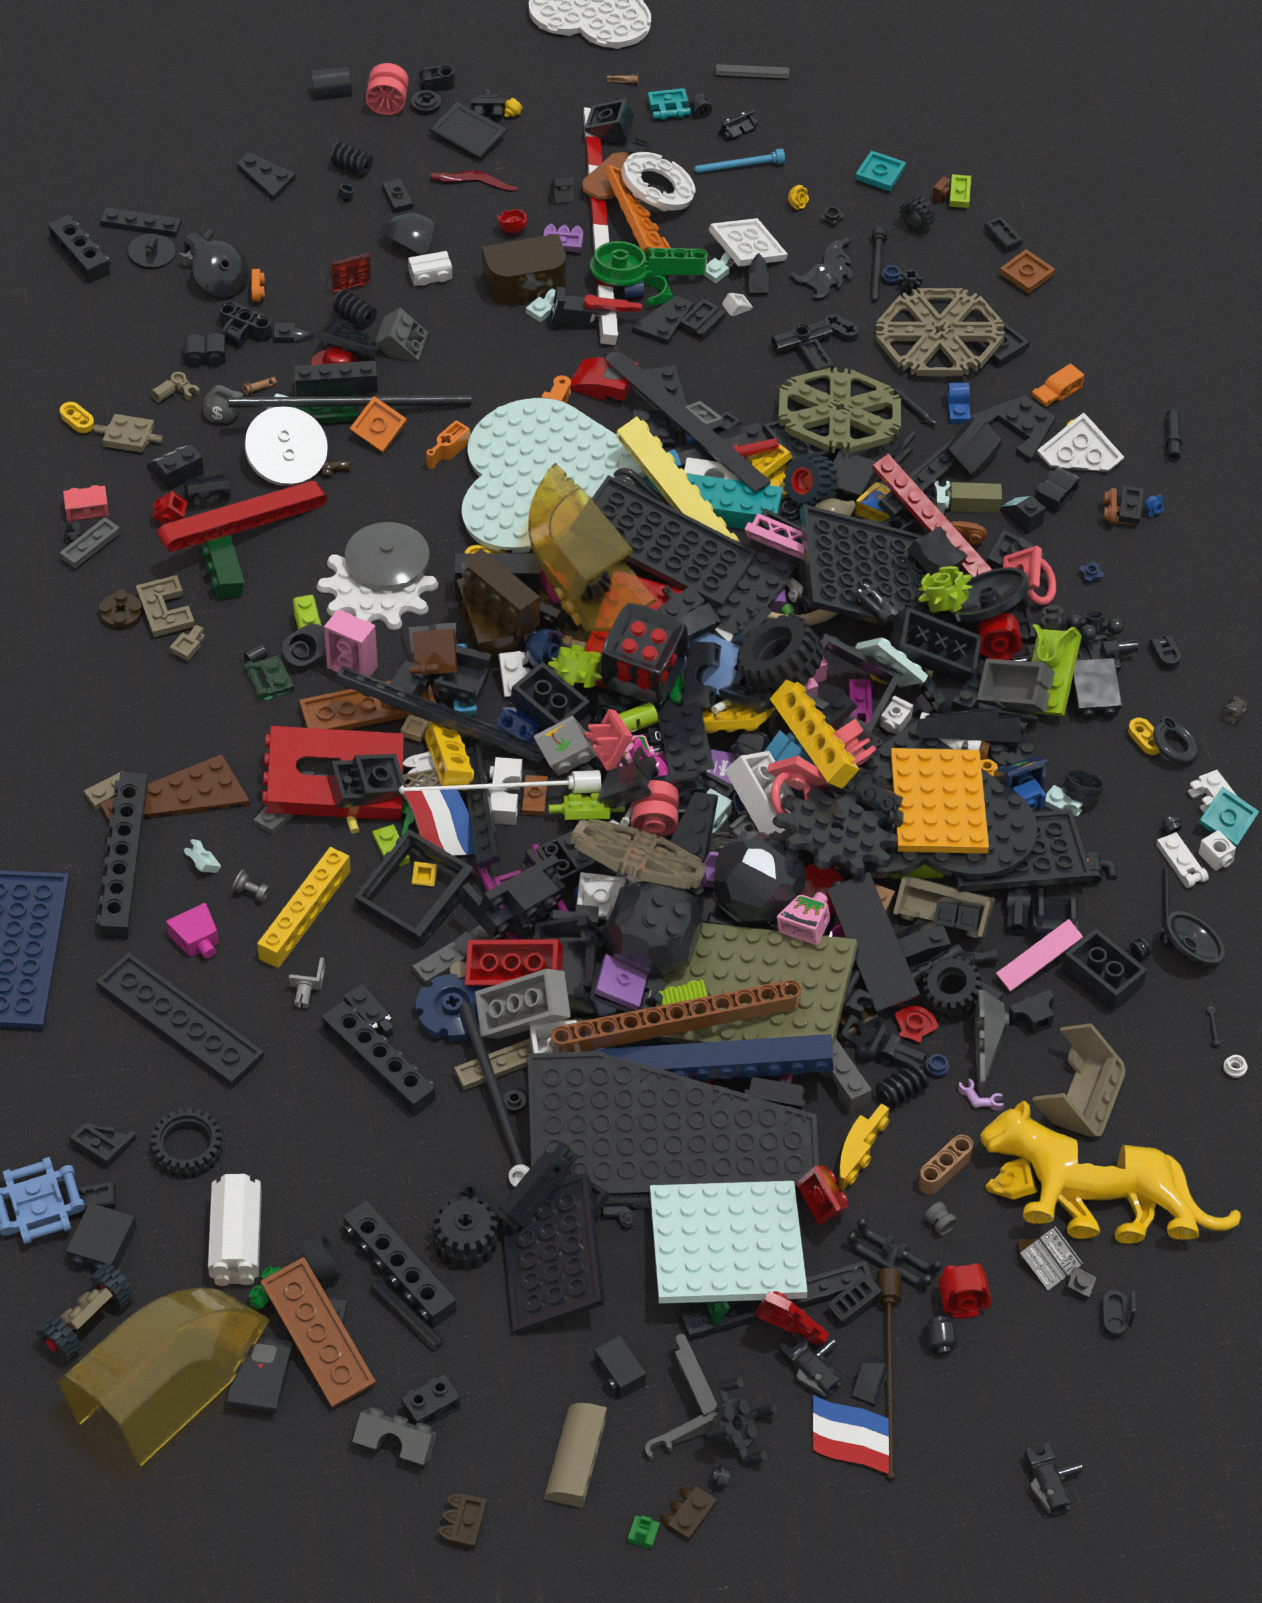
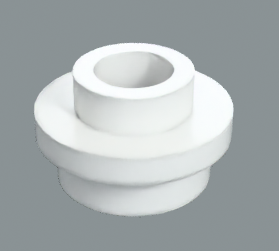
M1232 1055L1225 1060L1223 1068L1226 1074L1238 1078L1245 1075L1247 1063L1243 1057Z

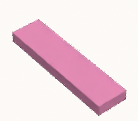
M1068 919L998 971L996 975L1008 991L1011 992L1080 941L1083 936Z

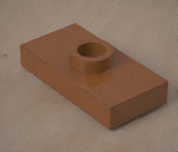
M526 775L525 782L548 781V776ZM547 786L524 787L522 815L544 816Z

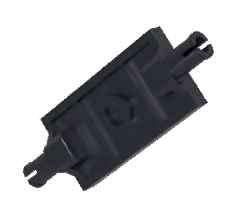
M1110 634L1097 635L1094 640L1089 642L1081 638L1076 660L1114 658L1116 672H1120V654L1138 652V643L1136 639L1119 642L1111 640ZM1035 645L1027 646V655L1012 656L1010 660L1031 662Z

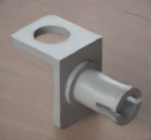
M320 958L316 978L289 975L290 986L297 988L294 1001L296 1007L301 1008L302 1003L303 1008H308L311 990L321 991L326 968L324 958Z

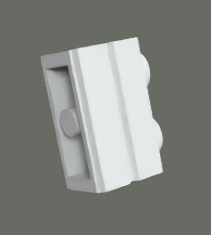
M447 251L408 258L409 273L414 286L445 282L452 279V265Z

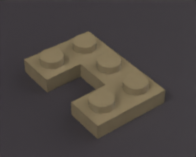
M177 575L136 585V591L153 637L195 626L189 606L168 611L165 605V600L183 596V590Z

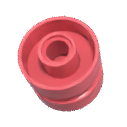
M391 63L375 66L370 71L366 91V103L369 108L383 115H393L400 112L404 108L409 82L407 73L401 67Z
M652 780L648 784L652 792L651 795L632 802L631 827L640 828L639 831L645 830L652 835L656 834L657 837H664L674 833L678 827L679 791L668 782Z

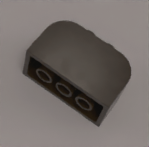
M559 233L482 246V276L491 299L499 304L512 305L535 301L538 297L544 299L549 290H556L557 287H566V253Z
M463 578L457 579L458 609L471 648L492 654V668L499 667L498 654L521 651L524 646V636L520 638L515 633H511L500 620L497 621L488 610L480 607L475 599L467 596L462 588Z

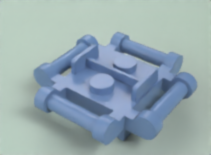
M50 1157L43 1158L42 1162L10 1171V1169L3 1171L7 1187L0 1188L1 1235H10L20 1231L24 1244H27L32 1239L63 1229L64 1231L71 1230L68 1216L82 1212L85 1209L84 1201L80 1199L74 1180L75 1171L71 1165L63 1166L59 1171L54 1172ZM46 1170L47 1172L46 1175L17 1184L13 1182V1180ZM65 1181L71 1200L70 1204L67 1205L63 1203L58 1182ZM11 1198L17 1218L13 1222L9 1221L4 1204V1199Z

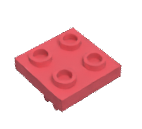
M608 709L602 723L588 725L591 731L584 733L587 738L592 739L593 749L607 771L617 767L633 737L616 710Z

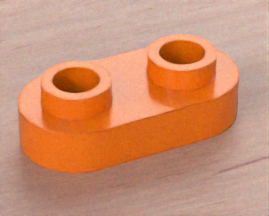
M252 269L253 303L261 302V298H265L264 286H261L265 284V275L260 272V269Z

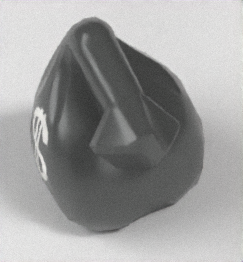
M222 385L214 386L203 401V414L206 420L211 423L223 424L233 422L237 417L239 408H228V397H244L243 393L233 391Z

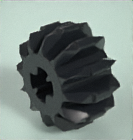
M590 565L587 570L582 568V574H577L575 586L579 595L587 599L588 602L592 599L597 601L599 597L605 598V593L611 592L612 579L605 568L602 569L599 565L594 568Z

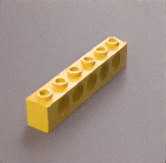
M786 679L770 700L826 781L842 789L859 770L854 763L855 758L845 750L844 742L835 736V730L826 723L824 714L816 709L815 701L806 695L805 687L799 682L793 683Z
M332 847L327 850L257 943L260 960L276 968L281 966L351 872L349 855Z

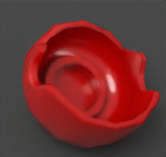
M521 210L503 211L501 217L497 215L501 230L508 234L519 233L528 224V217Z

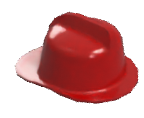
M335 345L315 354L311 360V365L358 362V360L353 356L352 352L344 351L340 346Z

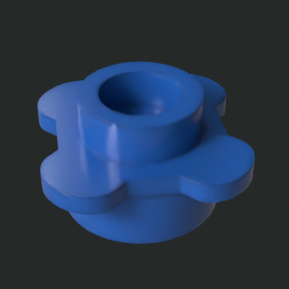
M1162 495L1157 497L1150 496L1146 500L1145 509L1148 511L1147 515L1150 518L1154 517L1155 514L1163 512L1165 506Z

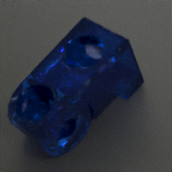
M514 707L502 708L495 726L524 741L533 742L540 725L519 713L520 711Z

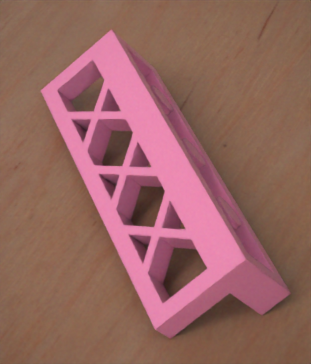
M757 514L753 523L748 522L745 528L748 538L805 561L803 544L793 541L803 538L802 531L761 514ZM760 521L769 524L770 530L759 527ZM784 530L788 533L789 537L786 538L775 532Z

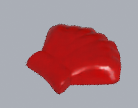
M908 1006L895 1013L901 1028L899 1036L912 1039L918 1043H921L923 1036L931 1033L938 1027L933 1014L919 1006Z

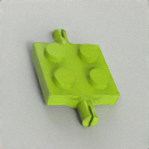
M599 792L592 793L591 795L571 793L568 796H564L562 804H549V814L562 813L565 815V820L610 819L611 812H625V805L611 809L606 802L600 804L597 800Z

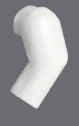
M792 577L786 586L790 589V593H788L789 599L792 602H796L798 597H803L804 589Z

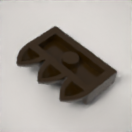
M697 1486L694 1489L688 1487L679 1489L681 1497L685 1502L678 1500L670 1501V1507L675 1515L668 1513L660 1514L662 1524L687 1542L691 1540L717 1504L716 1498Z
M465 1494L450 1495L447 1497V1501L457 1509L445 1511L442 1515L453 1525L442 1526L438 1528V1532L442 1537L449 1540L451 1545L475 1550L487 1507V1499Z

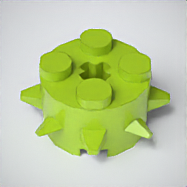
M953 566L938 568L939 572L932 576L929 573L926 574L921 582L922 587L918 588V590L924 591V593L918 600L920 602L927 601L932 613L950 610L951 612L960 610L962 608L961 604L969 597L968 589L972 588V586L966 585V583L972 576L963 575V572H960L958 567Z
M571 645V648L560 647L558 657L552 658L553 661L548 662L549 666L555 668V673L573 686L575 682L585 683L584 687L586 688L594 687L597 679H602L600 676L601 654L598 652H586L584 647L579 645Z

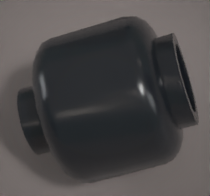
M944 1316L928 1320V1324L924 1327L927 1348L936 1351L937 1355L951 1353V1348L958 1344L954 1322Z

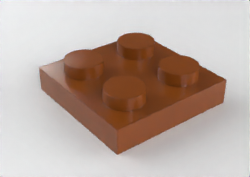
M1026 249L1002 266L999 274L1029 294L1054 276L1055 269Z

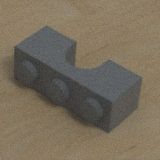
M835 1038L833 1045L834 1071H827L821 1074L825 1079L830 1077L834 1079L838 1089L839 1100L848 1113L852 1114L870 1105L872 1089Z
M370 1407L369 1410L360 1413L352 1442L377 1449L382 1447L387 1433H393L402 1442L400 1457L424 1465L430 1460L437 1432L431 1431V1426L423 1423L413 1425L407 1423V1418L393 1415V1418L385 1416L384 1411Z

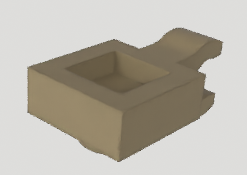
M196 625L188 635L182 633L170 646V651L189 661L201 647L200 642L205 638V635L202 634L204 628Z

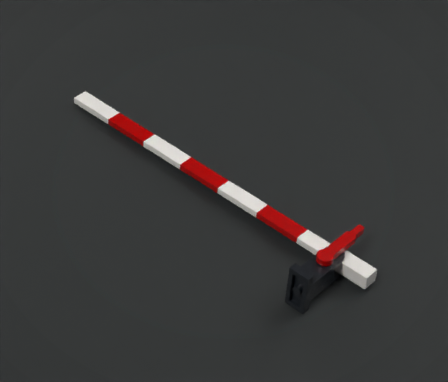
M584 107V128L591 108ZM585 131L589 175L602 163L601 139ZM590 195L595 255V251L599 246L609 242L606 199L598 200ZM597 278L598 297L594 295H587L586 297L565 295V287L556 288L549 313V325L552 330H558L559 323L598 327L600 330V342L602 344L615 345L618 337L616 311L641 312L642 304L614 299L613 285L604 283Z

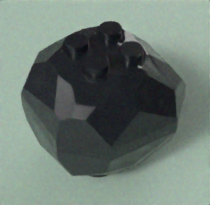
M744 831L729 841L717 855L714 879L715 894L712 899L728 915L745 927L777 920L778 914L798 895H804L805 866L800 857L802 853L801 851L788 850L783 845L784 837L777 831L769 834L765 832Z
M640 880L620 887L605 919L602 929V941L609 954L615 960L643 973L660 978L690 965L703 928V921L697 903L689 893L673 886Z

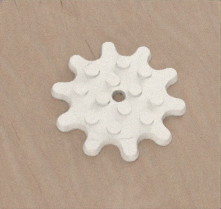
M331 555L327 560V566L334 570L336 575L330 578H322L317 583V590L319 592L330 593L336 597L327 607L328 615L333 616L337 609L351 613L364 621L373 622L374 620H381L388 629L393 631L402 627L400 617L403 613L426 614L429 607L419 596L423 592L434 591L438 588V581L435 577L423 575L416 583L400 590H373L359 584L351 577L346 568L345 558L339 555Z

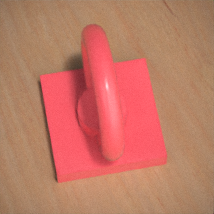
M1034 546L1004 556L1003 568H1019L1026 573L1030 582L1026 596L1033 603L1047 605L1054 599L1056 594L1055 575L1050 565L1041 558L1042 549L1040 547ZM1040 568L1044 571L1048 581V591L1044 597L1038 596L1033 591V589L1039 587Z
M799 756L768 764L767 772L776 777L771 787V801L777 814H790L781 805L780 788L784 782L798 791L803 790L805 800H809L807 793L812 787L828 783L816 766Z

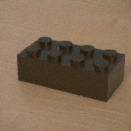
M481 548L462 561V588L464 593L475 599L480 607L488 610L497 621L500 620L511 633H515L522 638L540 625V596Z

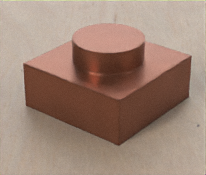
M943 176L934 186L932 202L940 204L944 198L948 197L950 193L949 178Z

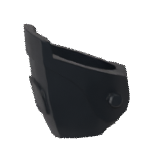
M744 730L730 749L734 751V756L739 758L742 755L764 752L773 739L758 730Z

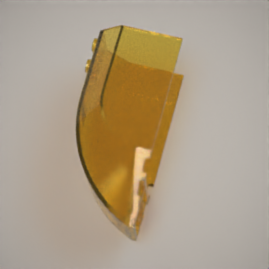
M556 463L553 464L541 480L530 506L528 533L531 547L550 586L558 598L562 600L560 603L567 613H572L571 618L577 626L581 624L586 631L610 632L617 616L627 603L648 607L656 602V599L623 560V558L634 552L630 545L578 484L575 485L571 477L568 478L566 472ZM607 570L612 579L611 592L605 593V598L599 597L597 601L592 599L588 602L587 599L582 598L581 595L588 581Z
M191 1288L177 1291L149 1303L127 1318L57 1380V1383L77 1423L80 1425L102 1405L118 1423L137 1464L142 1466L233 1381L236 1376L235 1370L240 1363H244L247 1358L246 1353L251 1345L256 1344L269 1320L240 1300L220 1290Z

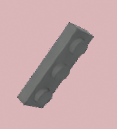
M104 517L62 550L60 558L72 567L77 568L119 535L120 527Z

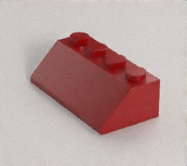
M558 939L468 940L465 985L494 986L544 969L562 971L564 946Z

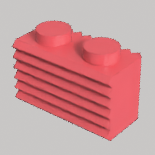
M93 485L90 488H71L70 490L63 491L67 521L109 516L105 486Z

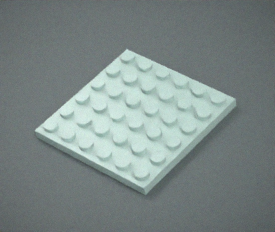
M794 1181L650 1185L659 1303L763 1300L768 1291L783 1293L787 1296V1299L807 1298Z

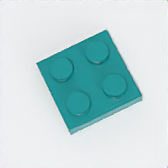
M870 151L857 171L855 180L891 191L905 170L906 162Z
M1222 786L1198 823L1212 833L1219 830L1236 847L1259 811Z

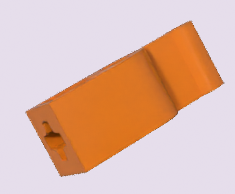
M1070 363L1051 375L1044 385L1034 389L1032 396L1045 407L1049 406L1056 399L1063 400L1083 387L1084 374Z
M456 420L437 437V445L426 452L427 468L430 470L434 469L441 460H450L468 445L470 428Z

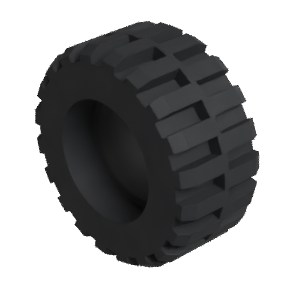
M789 614L788 616L779 615L778 618L772 617L766 623L759 624L758 628L752 630L749 636L744 638L742 647H739L737 665L754 690L773 695L786 679L793 683L799 682L803 686L807 684L808 680L814 677L816 670L821 666L824 653L823 645L805 619Z

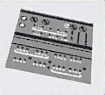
M1056 1226L1021 1252V1255L1047 1290H1050L1068 1276L1074 1267L1078 1268L1083 1264Z

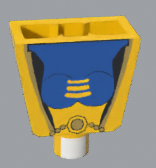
M878 482L874 483L856 500L855 515L877 522L889 519L890 516L877 505L891 491L888 486Z

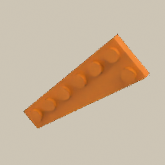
M608 165L604 170L608 177V182L614 190V194L620 203L621 209L624 211L626 220L632 228L639 247L645 254H647L648 248H671L665 237L659 236L657 224L650 221L649 211L640 205L642 200L635 198L631 190L623 182L621 169Z

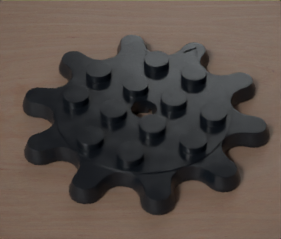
M812 787L807 793L809 800H802L790 794L781 800V805L789 810L791 814L778 813L773 818L772 823L776 827L786 829L793 834L785 841V847L795 852L800 850L811 852L815 856L814 865L817 868L826 870L829 869L832 863H841L847 867L850 873L860 876L865 871L863 862H872L880 867H888L890 865V855L881 848H896L898 846L897 835L880 829L879 826L885 823V814L879 810L864 811L861 806L857 805V799L854 794L845 793L841 799H834L826 796L822 789Z

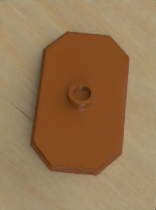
M620 152L610 155L583 179V191L598 200L613 198L615 196L614 190L608 182V177L604 170L608 165L622 169L624 162L631 154Z

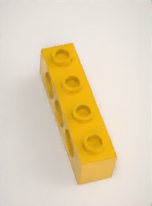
M429 721L424 737L441 786L469 785L473 781L474 770L471 769L469 756L465 752V744L462 743L460 732L454 729H447L434 721Z

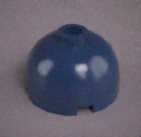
M542 629L535 632L526 644V654L529 663L535 668L543 662L554 670L555 668L549 666L548 662H552V658L558 657L560 647H567V645L563 644L562 639H566L565 635L560 631Z

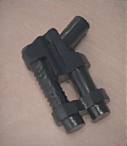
M868 582L855 592L858 596L857 600L863 601L878 616L882 623L891 621L896 614L905 609L904 605H890L889 599L886 596L882 597L875 590L876 587Z

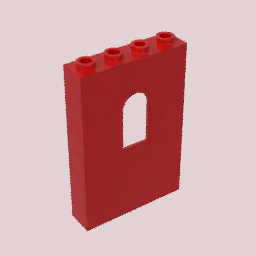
M271 726L270 734H266L265 747L269 748V753H265L264 766L269 767L268 772H264L263 785H268L267 791H263L262 804H267L266 813L400 820L402 795L373 804L337 808L328 776L301 774L296 768V763L304 757L341 759V761L353 760L355 755L396 754L403 775L404 734Z

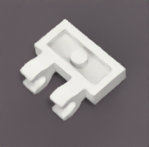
M1218 770L1199 776L1198 780L1190 783L1193 789L1188 790L1192 798L1206 793L1207 796L1202 799L1204 805L1200 806L1203 813L1222 786L1235 794Z

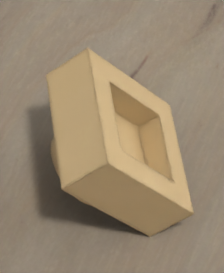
M409 714L400 732L404 734V737L421 742L429 721Z

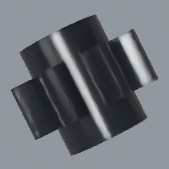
M914 269L901 272V277L898 279V286H902V291L908 294H912L913 289L917 291V288H920L923 283V277H919V272Z

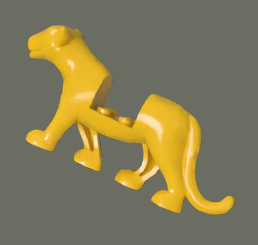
M1026 1101L1020 1102L1015 1109H1008L1001 1113L980 1134L981 1142L989 1153L997 1152L1022 1157L1032 1164L1037 1178L1041 1182L1042 1191L1039 1202H1031L1025 1206L1023 1210L1024 1220L1036 1224L1054 1221L1055 1205L1058 1202L1073 1218L1068 1223L1067 1233L1076 1239L1091 1238L1100 1234L1097 1221L1081 1199L1102 1201L1127 1198L1134 1210L1136 1219L1133 1223H1125L1118 1226L1115 1231L1116 1240L1124 1244L1138 1243L1144 1240L1146 1231L1154 1220L1157 1204L1168 1210L1175 1217V1219L1169 1221L1167 1226L1168 1235L1174 1239L1186 1240L1197 1238L1199 1230L1196 1223L1212 1231H1226L1237 1226L1241 1219V1214L1238 1210L1231 1211L1229 1216L1224 1218L1213 1217L1203 1212L1190 1195L1181 1165L1173 1157L1165 1155L1156 1148L1122 1145L1117 1167L1094 1166L1090 1163L1078 1164L1077 1140L1054 1132L1031 1119L1030 1105Z

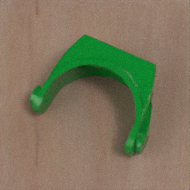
M649 275L643 280L644 286L654 287L661 292L647 299L646 303L648 306L665 304L673 298L665 277Z

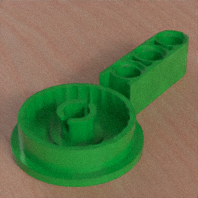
M614 241L602 244L596 249L595 256L590 261V271L598 280L616 286L637 284L649 275H702L706 273L708 253L703 249L648 248L646 256L644 251L634 244Z

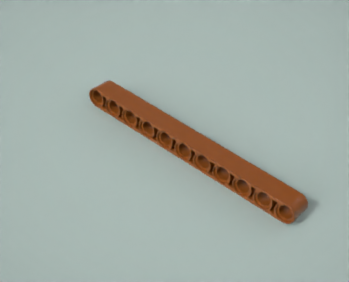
M787 980L555 1027L551 1032V1049L553 1053L586 1052L794 1010L800 1005L801 986L794 980Z

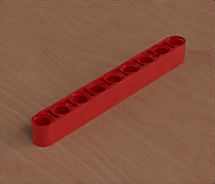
M310 481L167 523L158 529L157 536L169 552H174L320 508L327 502L328 497L316 481Z

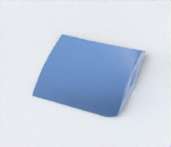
M710 632L692 640L715 642L721 645L720 666L710 667L704 671L702 675L704 685L717 688L718 695L721 688L734 683L740 685L743 675L740 670L736 671L734 667L737 665L738 650L741 646L723 640ZM686 656L683 667L680 671V674H683V677L684 671L687 668L688 663ZM746 681L745 687H750L748 681Z

